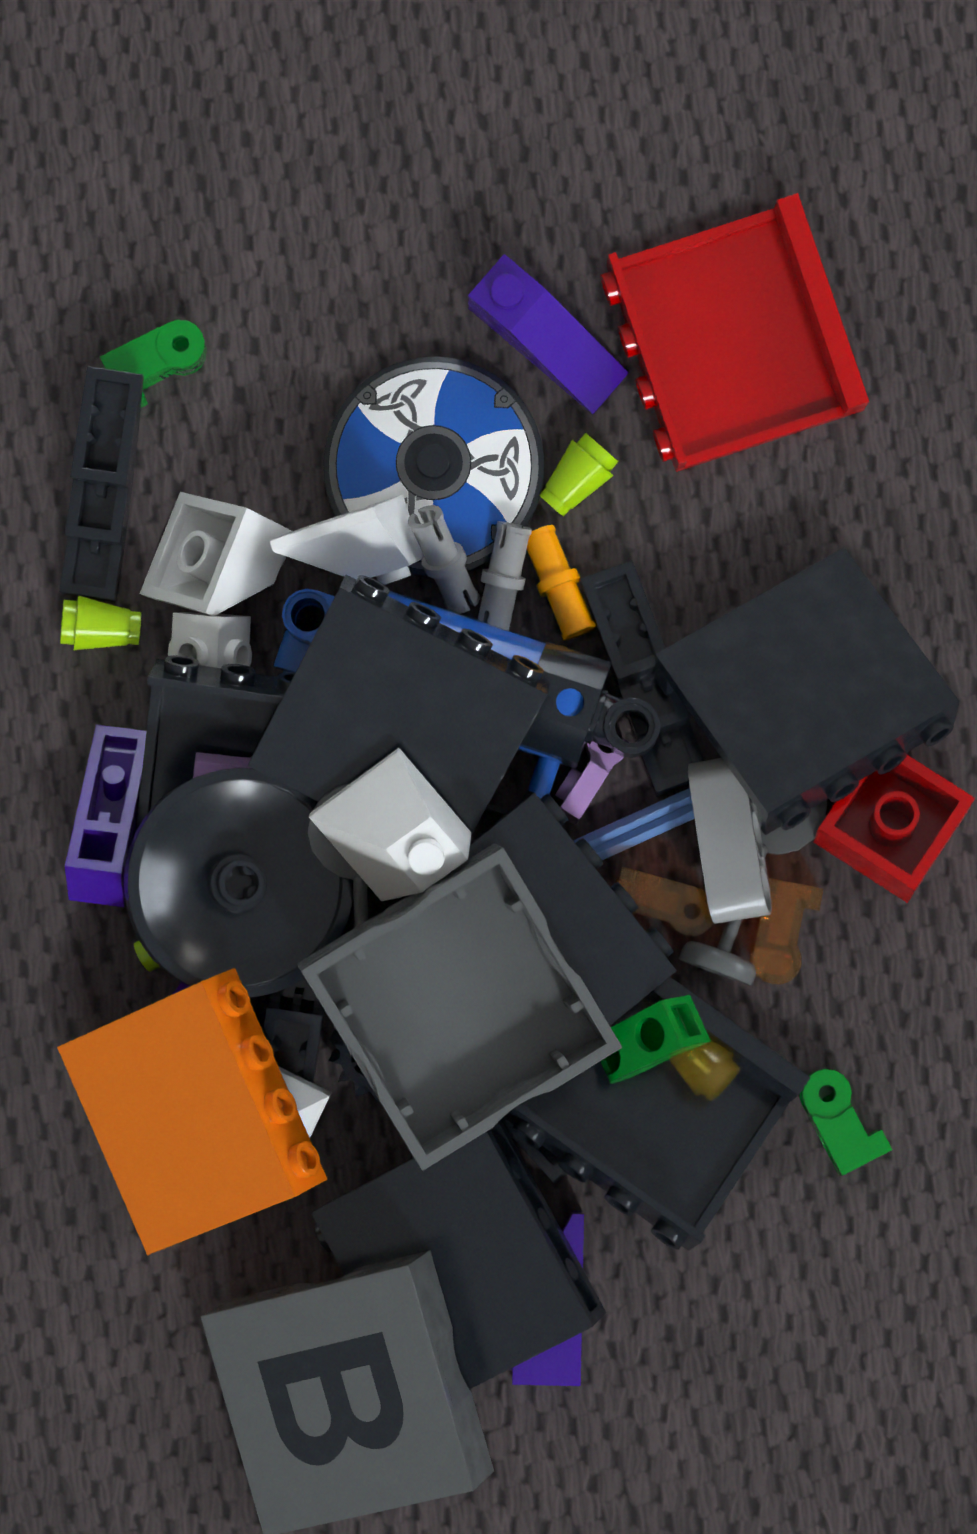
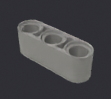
M722 758L689 763V786L706 897L712 921L716 924L770 915L772 912L771 895L756 805Z

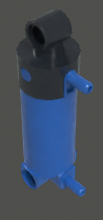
M303 589L296 591L288 597L282 611L284 626L288 630L284 632L273 664L274 668L283 671L282 673H296L318 628L310 632L300 630V622L303 616L314 610L322 611L326 615L335 596L318 590ZM392 591L389 592V597L407 606L411 602H417L429 607L440 615L441 620L439 623L459 633L463 628L483 635L493 644L491 649L509 659H512L514 655L523 656L535 662L544 670L542 676L550 679L548 695L518 748L519 751L538 757L527 791L536 793L539 798H542L545 794L550 795L560 764L577 768L586 743L591 744V742L610 747L613 752L622 757L636 758L649 752L658 740L660 720L658 713L651 704L639 698L630 697L623 699L608 694V690L604 689L612 662L550 641L544 643ZM629 713L641 716L648 727V733L645 738L635 743L622 740L617 735L615 724L620 717Z

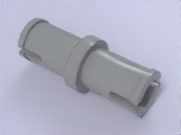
M435 505L418 509V512L424 524L420 523L417 515L414 513L408 519L409 528L413 531L424 555L421 560L422 567L428 577L434 578L443 597L446 610L457 614L465 613L470 608L464 595H467L470 604L476 606L480 600L479 593L475 589L465 567L467 561L466 553L460 543L454 542L444 520L442 509Z
M497 521V532L489 569H483L481 582L485 583L478 621L509 631L517 590L524 589L526 578L521 576L532 529L524 526L522 528V525Z

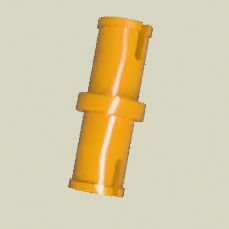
M547 525L532 531L531 535H529L527 551L540 580L536 585L541 597L547 596L562 632L561 636L566 641L595 629L596 624L590 616L577 585L580 581L579 573L576 568H570L555 533L554 525Z

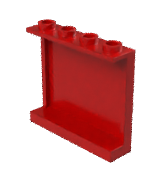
M798 193L778 199L773 209L619 259L616 252L608 255L606 265L608 272L600 274L602 287L609 305H620L626 323L618 326V333L627 358L637 356L643 376L635 378L640 400L645 410L654 407L661 427L653 430V437L662 462L672 459L676 472L864 411L868 405L869 399Z

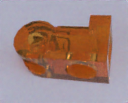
M626 867L619 868L616 882H619L639 907L632 915L637 914L666 922L674 932L683 936H696L705 933L712 927L714 922L710 915L706 891L698 887Z
M768 878L772 912L770 915L757 917L750 952V962L754 964L756 976L760 980L769 984H784L791 981L799 973L802 965V955L797 942L804 909L820 910L824 889Z

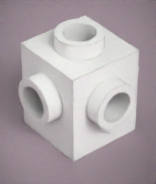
M199 612L173 613L172 639L168 647V656H189L198 660L199 665L221 668L226 664L250 666L252 660V650L249 644L251 616L222 613L210 616Z

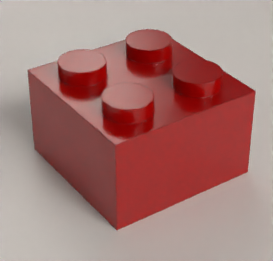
M906 755V758L891 771L884 774H879L877 771L859 780V785L852 793L836 801L819 826L813 843L908 903L968 813L975 797L914 758Z

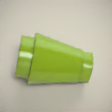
M585 433L577 443L574 440L570 442L546 483V487L539 496L564 517L570 509L576 507L614 476L610 471L619 461Z
M79 595L77 601L63 600L60 644L73 645V651L127 646V644L139 645L141 612L130 611V609Z

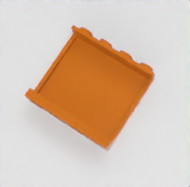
M235 968L203 980L57 1047L147 1255L294 1198L328 1180L320 1163L319 1154L312 1145L298 1113L295 1099L289 1092L274 1058L272 1046L263 1033L250 1003L249 994L242 985Z

